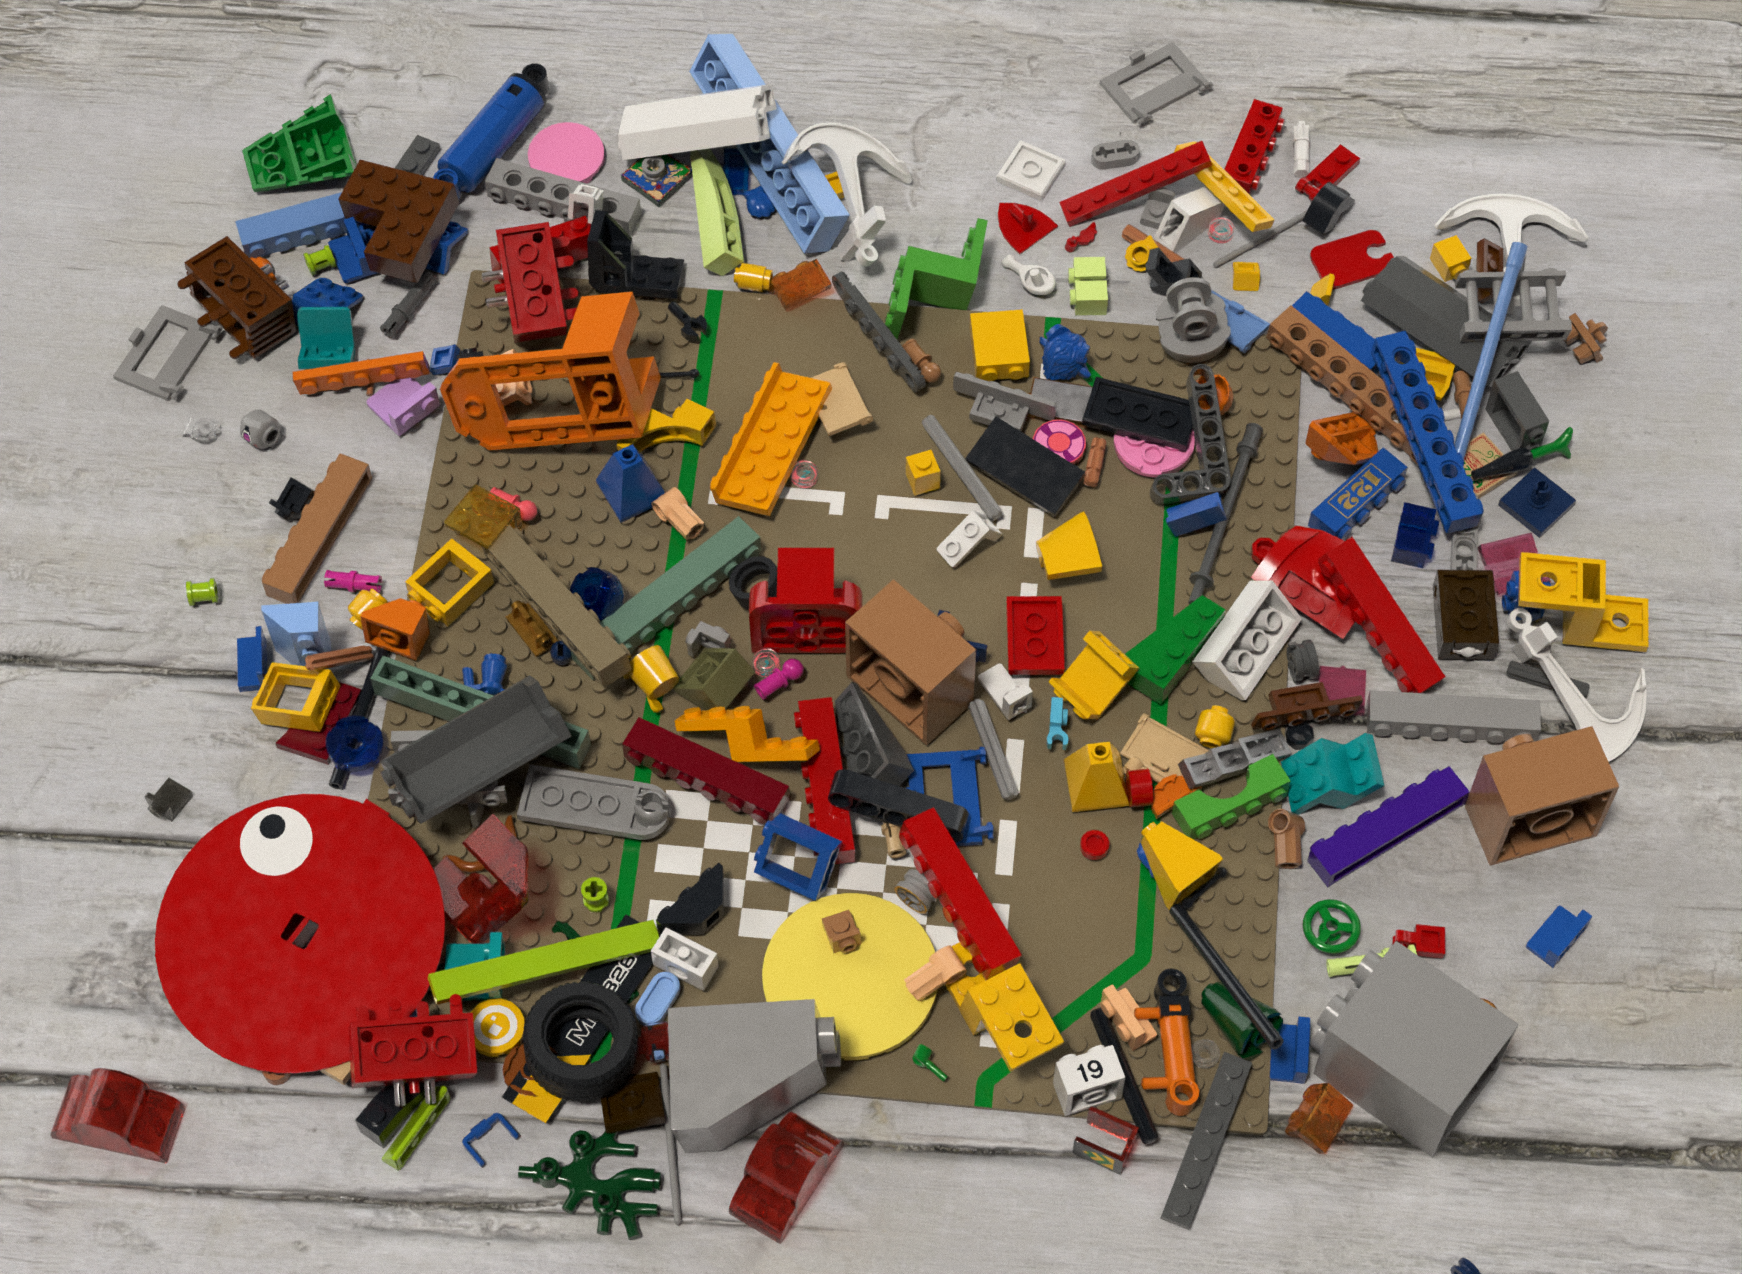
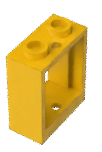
M451 538L405 583L409 600L421 603L426 607L428 615L434 621H441L446 626H449L494 584L492 570ZM449 562H452L472 579L444 605L424 589L423 586Z
M272 662L268 672L264 675L257 696L252 701L251 710L261 724L320 732L341 685L329 669L313 671L307 670L305 666ZM285 685L312 688L302 711L275 708Z

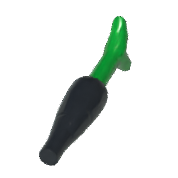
M1568 427L1554 442L1532 450L1518 448L1510 451L1483 467L1472 470L1471 476L1476 481L1485 477L1517 472L1531 466L1533 460L1555 452L1571 458L1568 445L1572 439L1573 429Z

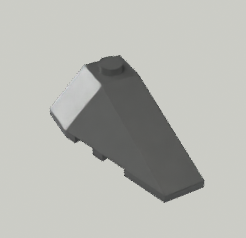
M851 682L835 700L839 731L843 732L845 744L841 747L842 756L846 757L847 770L900 786L914 771L905 750L858 685Z

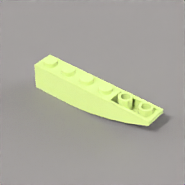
M712 150L690 151L703 266L714 273L724 276L744 262L735 201L728 180Z

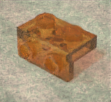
M815 259L810 262H801L795 269L787 273L783 271L776 274L770 282V292L777 295L786 310L831 289L832 284L818 260Z
M1313 1084L1303 1093V1100L1298 1109L1290 1115L1288 1119L1289 1124L1284 1132L1289 1136L1298 1135L1318 1154L1326 1153L1353 1104L1331 1084Z

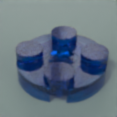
M348 716L340 719L326 736L327 754L334 763V766L339 770L358 772L374 767L378 764L383 752V736L380 728L363 716ZM355 738L358 743L363 744L357 749H352V747L347 746V744H351V739Z

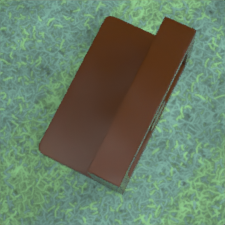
M1485 238L1477 242L1476 271L1503 272L1504 248ZM1477 288L1478 302L1483 304L1493 298V289Z

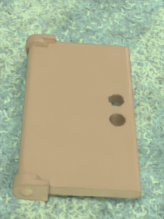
M845 362L834 365V369L811 377L830 382L832 386L824 407L819 413L828 436L859 424L864 426L873 421V416L869 413Z
M1143 713L1135 731L1125 744L1120 755L1128 759L1133 757L1139 758L1145 768H1149L1150 771L1165 778L1173 774L1183 776L1178 763L1183 759L1205 754L1209 750L1153 720L1148 714Z

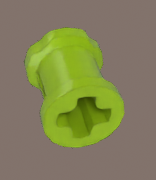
M325 245L324 249L317 252L303 254L312 276L316 274V271L326 267H336L335 259L328 245Z
M210 578L208 582L202 583L186 582L189 606H194L196 602L212 600L213 603L218 602L215 578Z
M591 877L583 882L581 893L584 906L590 912L597 913L603 911L609 904L606 883L598 877Z

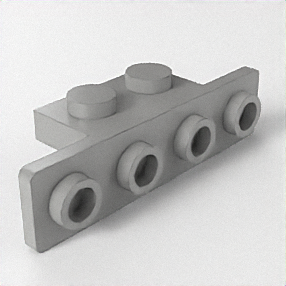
M955 372L953 390L976 397L969 414V419L990 425L995 416H997L1014 428L1022 431L1028 414L1048 420L1055 419L1057 403L1046 397H1037L1027 394L1020 389L1001 386L994 381L988 382L971 374Z

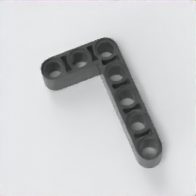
M1205 364L1195 365L1186 380L1200 470L1157 476L1149 493L1151 499L1157 504L1189 502L1216 492L1222 496L1229 487L1231 477L1215 378L1212 369ZM1194 376H1203L1206 379V383H1197L1194 380ZM1198 401L1208 402L1211 408L1208 410L1201 409ZM1202 427H1211L1215 434L1212 436L1204 434ZM1206 453H1215L1218 456L1219 461H1210L1207 458ZM1210 479H1220L1223 483V487H1214L1211 484ZM1186 481L1193 482L1196 485V490H1186L1183 483ZM1160 484L1166 485L1170 493L1161 494L1156 486Z

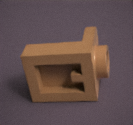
M849 910L822 918V925L833 954L840 951L847 953L861 945L860 930L856 928Z

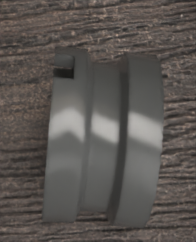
M1304 640L1302 644H1297L1296 642L1288 643L1287 645L1290 647H1286V655L1292 679L1300 681L1303 680V677H1308L1309 679L1318 677V658L1312 640Z

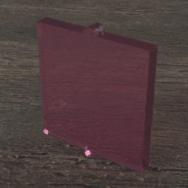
M1320 666L1319 682H1323L1329 701L1361 695L1363 702L1353 715L1364 716L1366 670L1348 669L1345 666L1340 668Z

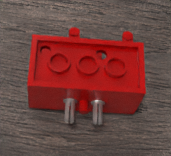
M549 222L496 230L502 270L482 273V280L487 282L504 279V283L494 284L495 293L506 292V296L486 299L487 307L508 305L514 343L567 335L566 320H573L577 308L564 310L562 300L576 298L578 290L576 288L560 289L557 268L572 266L574 259L572 256L555 258L553 249L567 247L569 245V238L566 236L551 238Z
M453 994L450 997V1014L429 1016L428 1003L420 1001L416 1007L417 1017L402 1018L401 1002L398 999H392L389 1002L390 1019L369 1020L368 1008L366 1006H359L356 1010L357 1021L351 1022L348 1027L352 1089L394 1085L395 1106L400 1107L398 1087L400 1086L402 1107L406 1105L404 1084H409L410 1094L420 1093V1083H424L425 1103L430 1104V1083L431 1103H436L435 1082L472 1079L477 1074L473 1012L463 1013L462 999L458 994Z

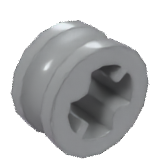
M651 156L645 158L642 162V173L646 180L657 182L663 179L666 171L662 158Z

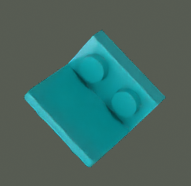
M490 932V943L447 944L445 970L505 956L506 945L502 932ZM503 989L462 998V1000L486 1001L488 999H502Z

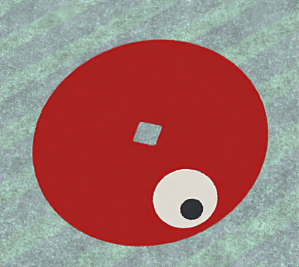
M325 794L282 796L252 805L230 816L202 837L185 856L167 886L160 905L155 933V958L164 994L181 1023L197 1040L221 1057L241 1066L273 1073H305L350 1061L348 1027L351 1022L357 1021L356 1010L359 1006H366L368 1008L369 1020L390 1019L389 1002L392 999H398L401 1002L402 1018H407L412 1015L416 1010L417 1004L426 995L430 987L428 975L436 972L444 944L445 913L441 888L434 869L418 843L403 827L373 807L344 797ZM294 914H299L319 925L305 949L281 938Z

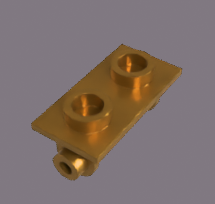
M517 600L511 605L512 613L505 616V618L535 657L550 649L558 641L528 603Z

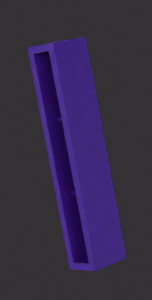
M1448 766L1441 771L1439 769L1432 771L1425 778V781L1418 785L1417 783L1409 785L1400 796L1387 798L1380 804V808L1373 812L1368 810L1362 813L1355 823L1350 826L1344 824L1330 838L1326 840L1321 838L1313 843L1310 847L1307 862L1327 888L1465 805L1470 791L1451 767Z

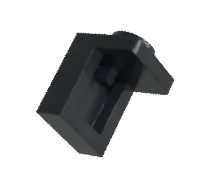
M290 477L278 500L271 499L269 504L276 508L274 512L287 520L290 517L300 519L304 506L311 502L315 490Z

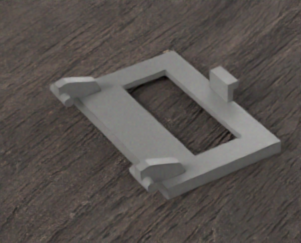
M1174 42L1145 56L1142 49L1129 56L1131 60L1130 65L1101 79L1099 83L1133 124L1138 122L1139 125L1152 119L1153 113L1197 90L1201 93L1213 86V83L1208 82ZM1168 58H1171L1183 72L1132 100L1119 86L1120 83Z
M161 305L145 330L143 331L136 327L128 340L132 342L133 347L113 375L114 380L166 401H169L170 398L175 400L183 389V385L180 383L209 340H216L223 327L211 324L201 327L197 323L198 319ZM166 321L188 329L155 379L133 371Z

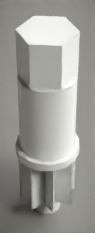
M1299 121L1297 126H1294V175L1306 177L1309 174L1310 128L1309 125H1305L1304 121Z

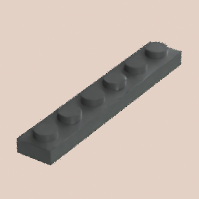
M1227 1052L1223 1053L1160 1219L1189 1230L1252 1062Z

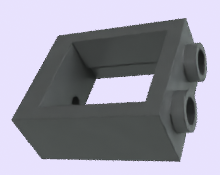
M1516 371L1495 379L1485 410L1510 450L1513 451L1518 448L1532 450L1540 447L1549 424V419L1521 375Z

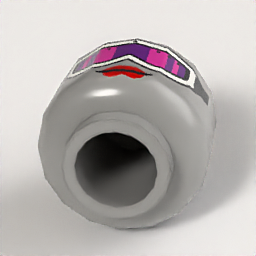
M253 410L242 418L240 434L244 440L255 447L266 449L273 446L279 440L280 424L277 419L264 411Z

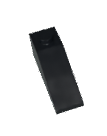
M420 1083V1093L410 1094L409 1084H404L406 1105L402 1107L400 1086H398L400 1107L395 1106L394 1085H389L382 1089L355 1119L360 1132L384 1149L425 1098L424 1083Z

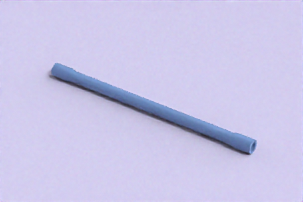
M1512 242L1504 277L1454 443L1457 453L1462 455L1463 461L1517 277L1528 248L1527 245L1520 242ZM1444 474L1445 477L1452 478L1451 476Z

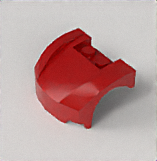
M1294 526L1284 532L1266 554L1251 576V579L1254 581L1272 580L1293 607L1343 640L1355 623L1351 616L1350 608L1345 601L1338 597L1335 591L1336 587L1330 578H1327L1322 573L1318 561L1321 556L1343 543L1344 540L1323 530L1302 526Z

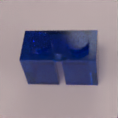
M1404 502L1391 562L1423 568L1425 560L1432 558L1435 543H1430L1431 536L1436 537L1439 520H1435L1437 509Z

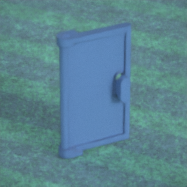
M1211 290V293L1224 300L1226 305L1224 310L1231 332L1227 342L1239 348V351L1246 353L1251 348V344L1269 329L1270 323L1247 311L1239 303L1230 301Z

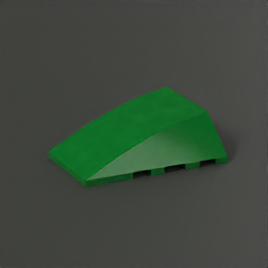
M331 94L323 98L324 102L315 108L311 106L304 110V115L293 122L289 120L282 124L283 128L274 134L270 132L242 150L254 192L282 189L352 175L357 164L346 128Z

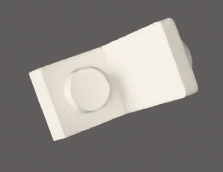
M973 510L937 547V551L951 567L955 568L982 540L986 538L996 542L1003 534L986 515Z
M999 663L978 676L979 682L1007 720L1032 707V689L1027 683L1018 687L1002 664Z

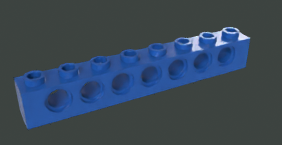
M1406 331L1375 338L1371 353L1446 534L1476 527L1483 515V505L1480 499L1476 498L1473 491V481L1470 476L1466 475L1463 468V457L1455 449L1453 433L1451 430H1447L1444 422V412L1441 407L1437 406L1434 388L1426 380L1425 367L1422 362L1418 361L1414 341L1409 339ZM1444 474H1445V475H1449V476H1451L1452 478H1447V477L1444 476ZM1453 498H1458L1462 502L1456 501Z

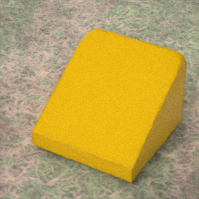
M1233 262V290L1258 291L1260 282L1259 263Z
M1329 274L1322 278L1311 288L1310 294L1319 297L1327 306H1329L1335 278L1334 274Z

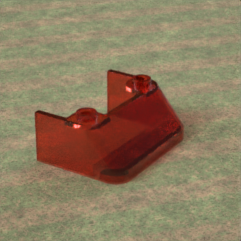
M494 814L484 821L462 844L497 880L496 883L491 885L486 876L478 873H471L466 877L447 856L434 868L441 888L445 917L473 944L484 943L490 937V932H497L529 902L528 849Z

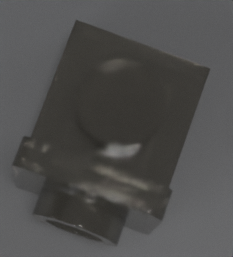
M171 778L164 782L155 795L149 792L145 795L149 806L148 810L157 818L165 817L171 822L193 797L189 789Z

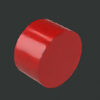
M1149 768L1127 770L1126 789L1129 806L1153 805V787Z

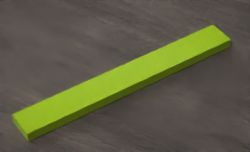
M649 920L431 973L428 975V981L435 1003L438 1005L449 1002L453 994L460 995L462 999L649 953L659 939V934L654 920Z

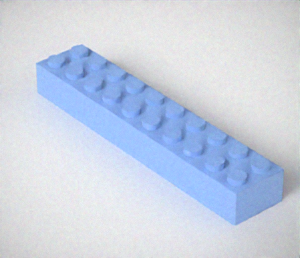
M708 34L689 71L703 94L766 85L733 34ZM775 100L776 110L766 112L770 138L736 146L804 253L828 252L850 215L808 150L795 160L784 165L781 163L787 149L798 134Z

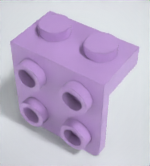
M410 377L389 382L367 399V406L398 436H401L440 406L437 389L434 385L428 382L422 387L414 378Z

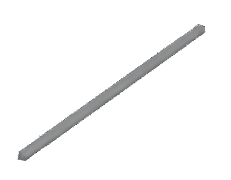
M1307 210L1214 262L1213 266L1219 267L1303 220Z
M662 1063L659 1067L666 1122L665 1131L674 1223L679 1225L682 1220L674 1136L671 1131L667 1065Z

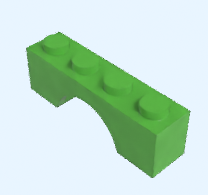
M1271 754L1248 765L1246 774L1247 786L1238 795L1219 799L1197 790L1174 801L1172 815L1186 836L1192 839L1197 837L1202 839L1210 835L1213 829L1222 825L1223 827L1230 826L1236 822L1238 817L1246 813L1252 815L1258 812L1263 805L1271 801L1273 803L1281 801L1287 796L1291 781L1274 754Z

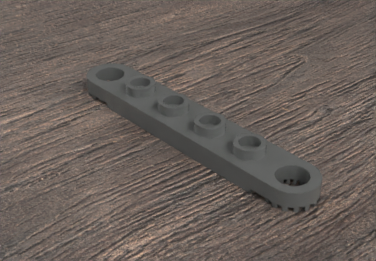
M841 271L833 275V286L844 301L846 310L850 315H855L861 330L872 337L877 351L885 354L890 368L893 371L897 370L914 392L926 387L924 376L920 375L921 371H919V368L912 364L911 357L857 287L851 285L852 282H849L850 279L847 278L845 272Z

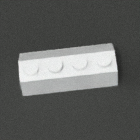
M1272 580L1249 581L1197 654L1193 663L1207 681L1240 700H1246L1302 618Z

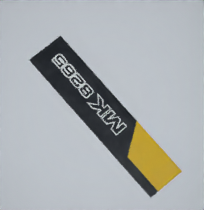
M625 914L617 928L640 922ZM651 952L589 967L581 981H584V983L591 982V984L598 983V985H603L605 988H610L627 1002L653 964ZM573 1018L563 1022L552 1032L548 1045L556 1051L557 1054L554 1055L561 1061L571 1065H585L608 1029L602 1023L590 1018ZM525 1064L523 1067L525 1075L532 1077L527 1064ZM520 1070L502 1095L503 1099L544 1123L548 1121L562 1100V1097L558 1098L556 1095L545 1091L544 1087L539 1086L535 1080L525 1079ZM510 1085H516L522 1090L532 1091L537 1097L520 1094L512 1089Z

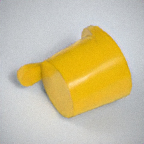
M656 645L645 649L630 661L632 670L623 675L624 679L631 678L645 693L652 711L659 713L663 707L657 698L673 689L678 683L679 677L661 646Z

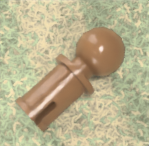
M910 339L906 341L902 347L911 357L916 367L921 370L920 375L924 376L925 381L934 383L939 380L941 369L939 365L931 362V355L926 354L916 340Z

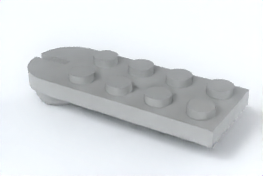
M530 764L517 812V819L647 840L658 836L664 831L669 822L668 815H670L671 809L667 794L660 787L653 784Z

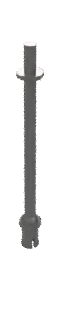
M1248 423L1246 425L1243 439L1237 445L1236 451L1239 454V458L1223 501L1227 520L1215 524L1200 570L1190 575L1189 580L1194 584L1188 601L1189 604L1202 596L1204 589H1208L1214 584V580L1209 574L1249 459L1256 457L1258 453L1257 445L1263 428L1256 423Z

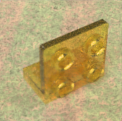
M474 484L444 520V524L449 529L480 546L490 549L509 525L513 529L517 527L520 530L522 520L519 507Z

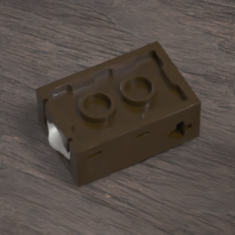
M1437 570L1433 583L1438 659H1494L1499 646L1493 570Z

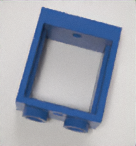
M780 813L772 821L768 820L763 828L762 836L765 838L754 856V861H757L754 873L816 901L827 889L842 841ZM778 835L819 853L811 879L770 860Z

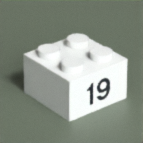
M1098 1045L1089 1049L1087 1053L1078 1056L1076 1054H1068L1056 1062L1053 1085L1065 1116L1090 1109V1106L1097 1107L1122 1098L1125 1075L1113 1045L1107 1047Z

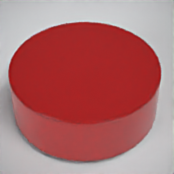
M1099 830L1086 832L1080 842L1081 853L1090 860L1104 858L1109 850V839L1106 834Z

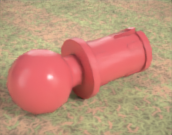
M493 487L488 494L487 503L506 510L509 515H513L516 512L522 521H531L537 515L535 503L530 500L520 502L521 498L517 494L513 496L496 487Z

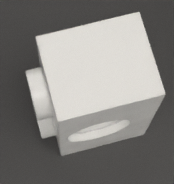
M668 928L664 929L651 950L654 966L673 973L677 978L703 991L718 969L717 953Z

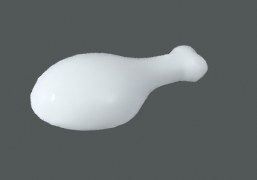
M1010 254L1002 260V265L1005 268H1010L1019 275L1021 283L1027 291L1036 295H1048L1054 290L1055 279L1047 268L1039 265H1023Z

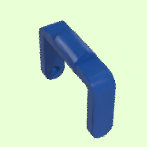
M494 1113L488 1119L480 1121L470 1129L471 1132L462 1140L465 1150L480 1167H483L485 1163L469 1144L490 1130L491 1126L497 1121L504 1126L515 1140L519 1137L518 1133L500 1113Z

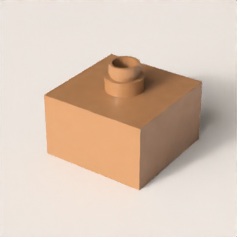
M893 579L845 622L846 676L926 746L968 708L970 702L974 701L976 649L962 638L964 629L960 622L950 613L943 612L936 616Z
M1593 726L1539 741H1534L1530 734H1521L1507 740L1502 745V751L1482 757L1465 804V809L1490 866L1596 837L1619 789V784Z

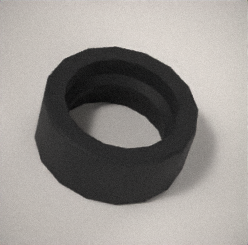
M754 556L745 559L731 573L729 589L741 607L749 610L750 593H743L749 580L760 574H770L767 581L768 598L777 597V566L771 559L764 556Z

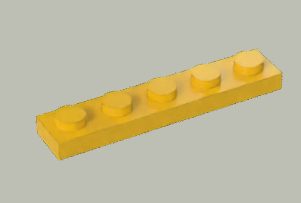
M1194 141L1177 145L1174 152L1181 150L1185 147H1188L1192 144H1195L1197 142ZM1209 155L1213 166L1194 173L1198 180L1203 182L1213 192L1214 196L1219 198L1229 208L1230 212L1235 214L1245 224L1246 228L1252 232L1271 228L1275 219Z

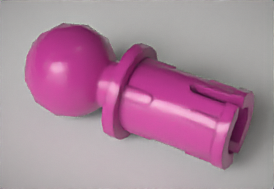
M795 658L788 659L783 664L781 671L778 668L773 669L771 675L754 685L757 694L765 700L782 686L786 688L788 686V679L797 680L803 675V664Z

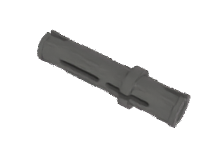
M424 271L418 283H415L402 301L392 308V314L380 326L382 333L389 329L385 334L387 337L394 338L401 326L409 322L412 318L411 313L433 285L437 283L435 276L431 280L429 279L432 275L431 272Z

